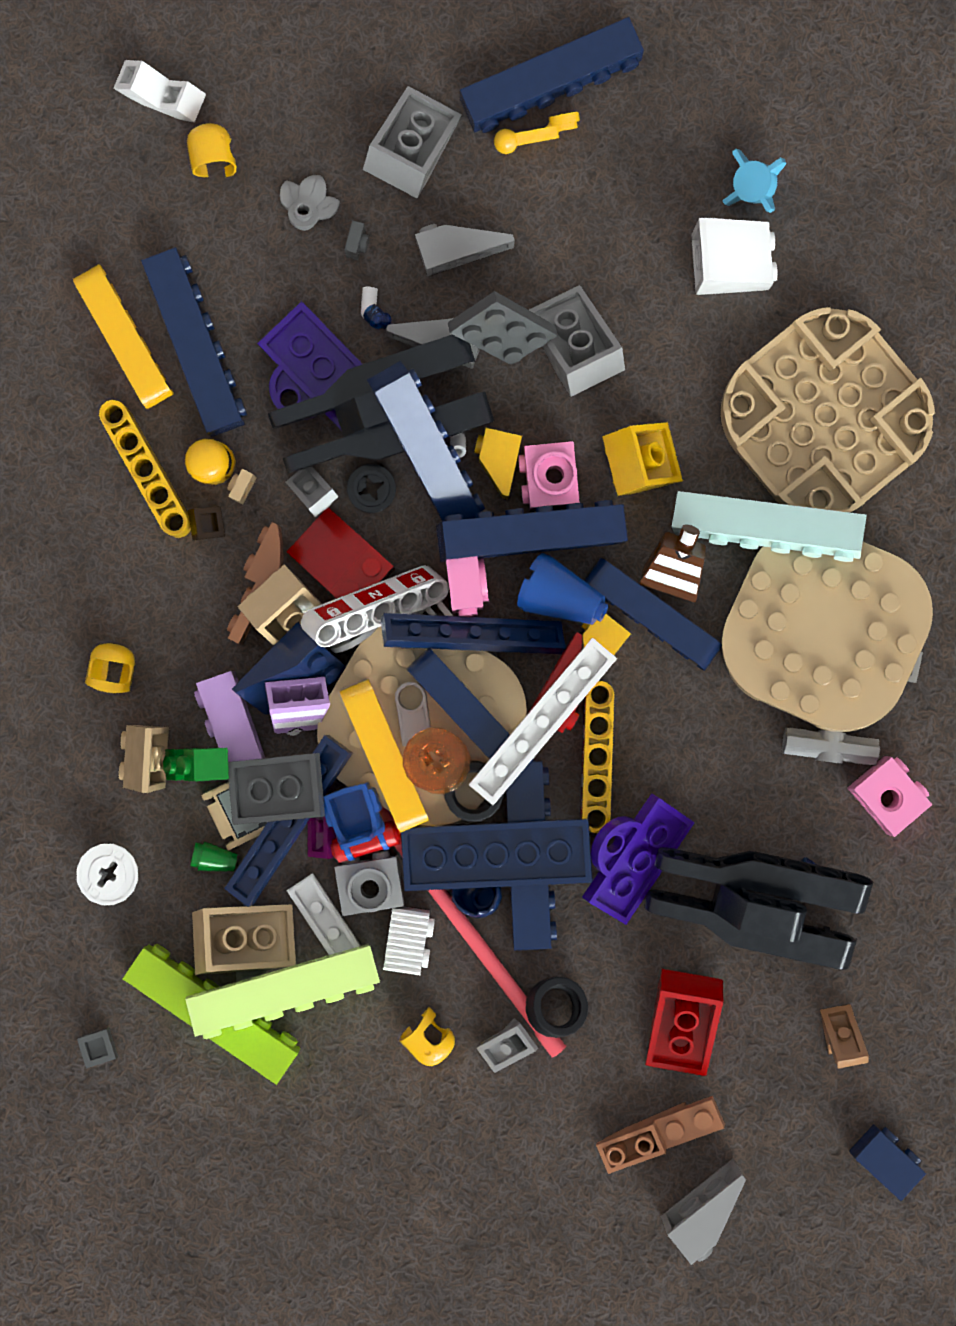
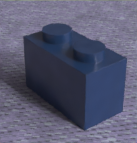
M873 1124L849 1152L893 1195L902 1201L926 1175L918 1166L922 1160L909 1148L903 1152L896 1145L899 1139L888 1128L884 1127L880 1130Z

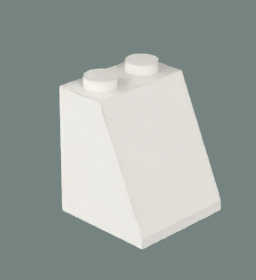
M699 218L691 235L696 295L769 290L773 285V281L777 280V264L772 262L771 251L775 249V234L770 232L769 222Z

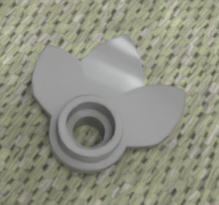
M308 176L301 182L300 186L286 180L281 186V204L288 210L290 223L299 230H309L318 220L330 219L339 208L340 201L338 199L326 196V182L322 176ZM307 211L308 214L300 215L299 212Z

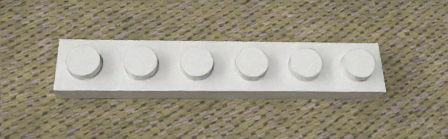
M592 638L473 778L469 786L494 805L617 658Z

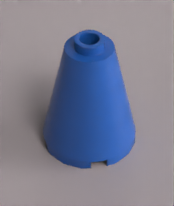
M541 553L537 556L529 568L534 572L529 580L524 578L518 595L517 606L524 612L593 625L597 620L601 622L608 609V604L605 603V596L551 555Z

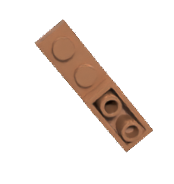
M273 522L269 528L265 526L262 529L257 543L261 545L256 555L251 554L244 565L243 570L247 572L245 578L255 584L253 588L248 587L241 603L283 566L284 555L281 527ZM240 612L239 616L235 614L232 617L227 631L230 632L228 639L243 645L252 627V624L242 612Z
M713 1096L688 1105L685 1102L621 1129L598 1142L596 1146L606 1170L610 1174L666 1154L668 1148L724 1129L725 1123Z

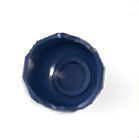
M501 887L475 888L473 891L471 890L472 888L451 889L452 901L456 907L470 917L483 918L493 914L498 909L502 899Z

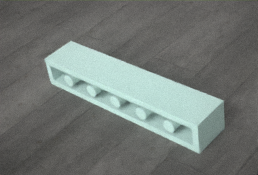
M678 491L672 530L674 534L679 535L682 526L688 524L699 529L700 534L698 538L709 539V542L715 545H727V542L740 543V547L746 549H758L759 546L771 547V551L786 554L790 553V550L803 551L802 554L807 557L819 558L822 554L833 555L834 559L839 561L852 562L853 558L860 559L866 515Z

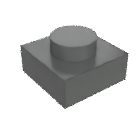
M352 220L344 249L347 258L358 260L360 252L366 253L370 235L365 234L364 223Z
M109 1027L77 1038L86 1069L118 1057Z

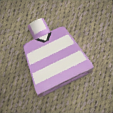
M325 677L265 682L274 733H286L294 736L301 731L318 728V723L322 722L330 706Z

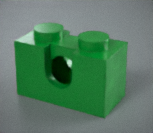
M228 748L165 749L163 771L166 774V780L210 781L229 779Z

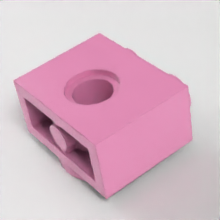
M574 442L524 446V454L518 455L520 473H526L527 485H521L523 504L529 503V511L542 506L562 508L567 504L580 503ZM550 469H557L562 473L563 479L559 483H551L546 478V472Z
M475 556L446 560L452 612L459 613V617L478 616L477 610H483V602L489 601L484 558L478 559Z
M884 756L876 765H873L847 788L887 835L895 837L932 806V803L926 798L929 796V792L920 782L916 781L914 783L908 777L909 769L899 758L893 759L892 757ZM886 790H890L893 794V801L888 806H884L881 802V796Z

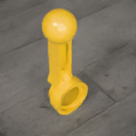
M579 112L548 117L549 123L545 128L518 133L510 129H502L494 137V146L500 153L510 154L520 145L559 138L560 131L578 128L577 122L580 121Z

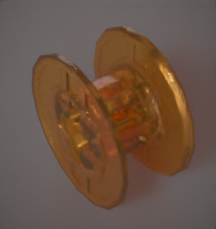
M427 728L417 732L408 741L403 752V768L406 776L415 786L432 794H446L456 790L466 780L470 771V755L466 745L453 733L442 728ZM431 751L443 757V759L439 760L444 767L442 772L439 768L431 765L434 762L429 754Z

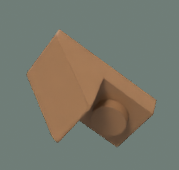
M851 1005L820 1010L828 1054H833L837 1068L868 1063L869 1055Z

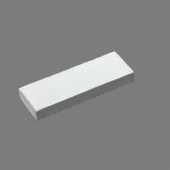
M313 873L287 890L329 955L361 946Z

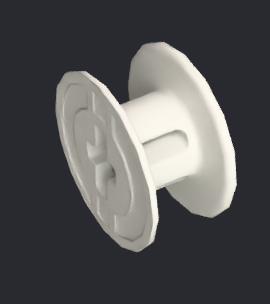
M100 844L90 848L81 857L77 867V883L81 892L90 901L100 905H115L126 900L133 893L138 882V866L134 857L125 848L116 844ZM117 863L118 866L113 872L116 877L104 883L103 880L108 874L104 869L110 868Z

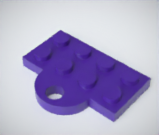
M302 301L257 343L278 365L269 383L270 396L277 409L285 407L281 403L284 393L288 391L295 392L298 395L297 403L323 395L348 369L362 365L350 350ZM335 410L324 413L341 430Z
M651 793L634 819L621 816L606 823L597 833L591 848L592 863L599 872L582 898L626 925L662 872V870L654 865L658 849L661 847L677 849L694 825V822ZM615 836L614 842L607 847L608 841Z

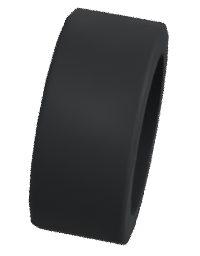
M465 761L455 766L447 775L444 783V798L449 810L458 818L469 822L482 821L491 817L499 809L503 799L502 795L494 805L488 802L479 809L465 808L457 801L455 796L457 781L465 774L479 773L485 765L483 762Z
M553 977L539 981L530 990L526 999V1014L529 1023L540 1034L554 1038L565 1037L574 1034L583 1026L588 1015V1001L585 992L578 983L566 977ZM554 988L565 991L572 1002L571 1018L566 1024L561 1026L548 1023L541 1011L543 995L548 990Z

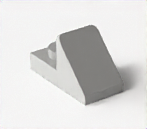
M312 466L297 471L286 481V484L315 517L320 512L326 510L339 497Z
M515 1018L501 1032L484 1040L477 1047V1050L494 1073L534 1053L538 1049L521 1023Z

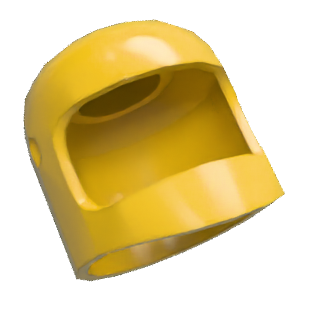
M214 123L202 124L192 129L188 134L187 149L192 173L195 176L209 177L206 164L218 161L231 163L224 167L226 177L233 176L236 173V161L229 145L231 138L227 130L221 125Z
M202 439L194 442L185 454L187 472L193 479L204 484L217 485L224 483L235 470L236 460L232 450L227 445L214 439ZM227 451L230 453L232 460L231 469L228 474H226L229 468V456Z
M105 643L96 646L90 655L85 684L107 693L130 692L135 665L134 654L128 648L118 644ZM109 661L123 663L119 683L106 681Z
M428 1007L421 1015L423 1018L418 1027L412 1031L409 1026L402 1033L399 1041L421 1064L434 1066L446 1059L451 1053L455 1044V1037L450 1028H440L434 1022L436 1013ZM430 1024L442 1033L441 1041L437 1045L431 1044L424 1036V1031Z

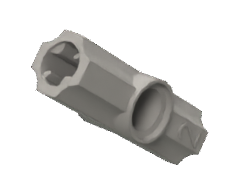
M785 728L783 734L782 754L813 757L815 760L843 763L845 761L870 766L876 765L879 758V739L848 736L843 732L818 730L816 732L798 728Z

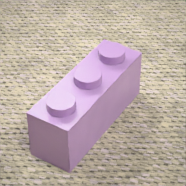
M229 671L196 683L198 688L197 691H194L196 701L200 709L205 708L208 720H205L207 732L210 738L215 737L218 748H228V762L264 759L265 755L246 701L232 690L239 682L236 672Z

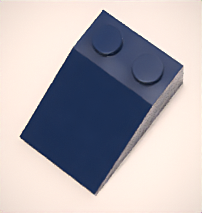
M297 622L232 690L263 714L267 715L270 714L265 682L325 677L328 688L331 683H334L340 677L346 666L328 647H320L302 629L301 624Z

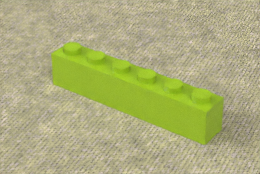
M148 944L142 949L122 979L192 1027L185 1000L186 997L220 986L210 979L205 981L199 979L194 975L195 969L183 961L178 964L170 959V952L161 945L155 944L151 946ZM264 1017L252 1020L253 1025L250 1027L234 1030V1027L230 1026L221 1029V1035L209 1038L276 1085L301 1049L296 1045L298 1041L295 1037L285 1031L279 1034L271 1028L272 1022L265 1021Z

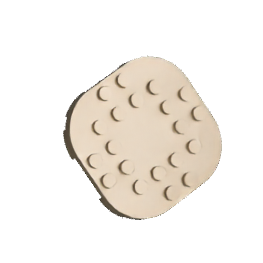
M827 307L802 315L750 359L746 360L733 374L724 390L721 402V422L725 436L734 451L779 504L850 513L865 504L879 490L916 462L924 453L931 440L935 409L928 387L922 378L917 380L879 334L881 329L878 325L859 312L850 309L846 311Z
M865 542L862 544L860 559L853 558L852 562L839 561L834 559L833 555L822 554L819 558L807 557L802 554L803 551L790 550V553L786 554L771 551V547L763 546L752 562L727 617L722 634V656L733 682L751 698L757 701L760 700L827 731H856L882 719L892 710L902 695L931 628L933 616L932 600L928 587L921 575L902 558Z
M380 626L372 635L359 644L330 693V706L322 722L318 723V744L324 735H330L353 752L337 779L348 787L369 782L371 787H375L381 806L390 811L339 692L369 679L429 821L420 825L443 826L457 822L461 818H458L449 810L444 798V783L447 775L455 766L465 761H480L486 764L490 759L427 691L433 742L402 746L395 693L404 683L416 682L419 684L406 668L427 649L384 647L382 628ZM431 649L511 735L527 714L525 694L514 672L503 661L487 651ZM406 686L400 693V702L407 709L413 710L422 702V692L415 686ZM478 773L463 775L455 786L457 801L468 809H477L485 799L469 786V783Z

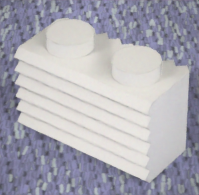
M404 906L392 908L383 970L420 975L422 967L428 968L430 949H424L426 937L433 936L435 919L429 918L430 910Z

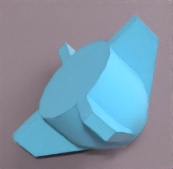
M735 149L732 153L740 165L733 178L735 191L723 199V203L727 206L740 200L753 204L762 203L767 212H773L775 206L772 196L777 188V175L787 164L785 159L779 158L771 165L760 161H749L741 150Z

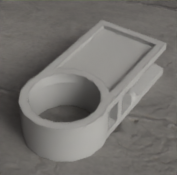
M416 682L402 684L395 693L402 746L433 742L425 689ZM409 685L419 688L423 695L421 704L413 710L405 708L400 702L401 691Z

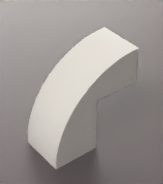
M134 60L124 61L114 86L115 90L144 106L189 122H195L206 96L204 92L190 82L169 80L145 62Z

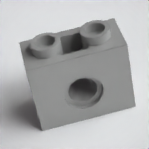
M390 850L371 853V859L360 860L358 857L353 861L336 864L334 868L342 916L404 906L405 900L397 854L390 855ZM367 880H373L378 884L379 892L376 895L369 896L363 891L362 884Z

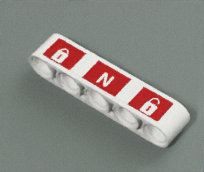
M420 566L308 610L301 619V627L320 647H330L380 627L383 613L412 614L443 601L449 592V584L429 566Z

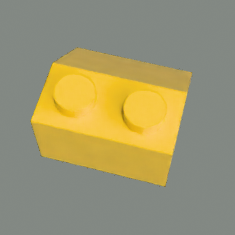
M668 422L628 426L602 436L605 453L608 457L613 476V484L618 496L635 494L683 481Z

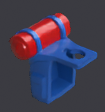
M369 782L345 787L323 796L325 821L328 827H333L336 833V838L331 841V852L338 863L353 861L360 856L383 849L388 850L390 847L400 844L401 833L394 821H383L379 813L382 810L378 793L375 787H371Z

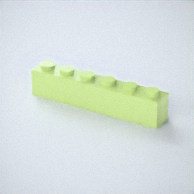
M365 944L187 996L185 1000L195 1037L203 1035V1039H209L221 1035V1029L233 1026L234 1030H240L252 1026V1020L264 1017L265 1021H270L283 1017L284 1010L295 1008L296 1012H301L313 1008V1002L325 999L326 1003H332L344 999L343 993L356 990V994L372 991L375 989L373 984L380 983L371 947L369 944Z

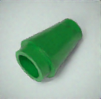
M206 841L203 844L196 842L190 867L197 868V871L234 872L238 854Z

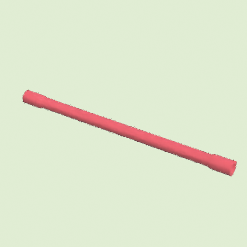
M382 807L379 813L383 821H394L390 812ZM400 839V844L394 847L402 856V839ZM427 890L532 1028L535 1036L549 1055L555 1057L566 1048V1045L560 1037H546L537 1032L529 1023L526 1014L527 996L466 915L456 907L447 890Z

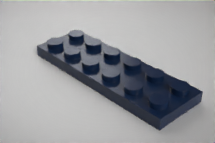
M589 818L413 827L401 832L404 891L593 882Z

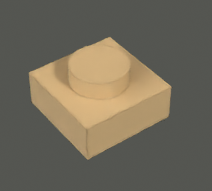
M244 469L241 470L239 475L235 473L228 485V490L231 491L228 497L243 505L257 477Z

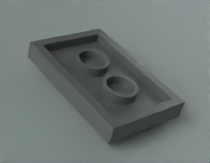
M496 291L448 322L451 334L510 365L519 362L523 357L558 336L556 325Z
M320 753L228 762L232 825L325 817Z

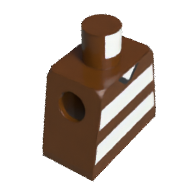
M685 524L682 526L679 535L670 532L664 533L643 567L640 584L695 603L706 553V545L697 542L700 534L699 529Z

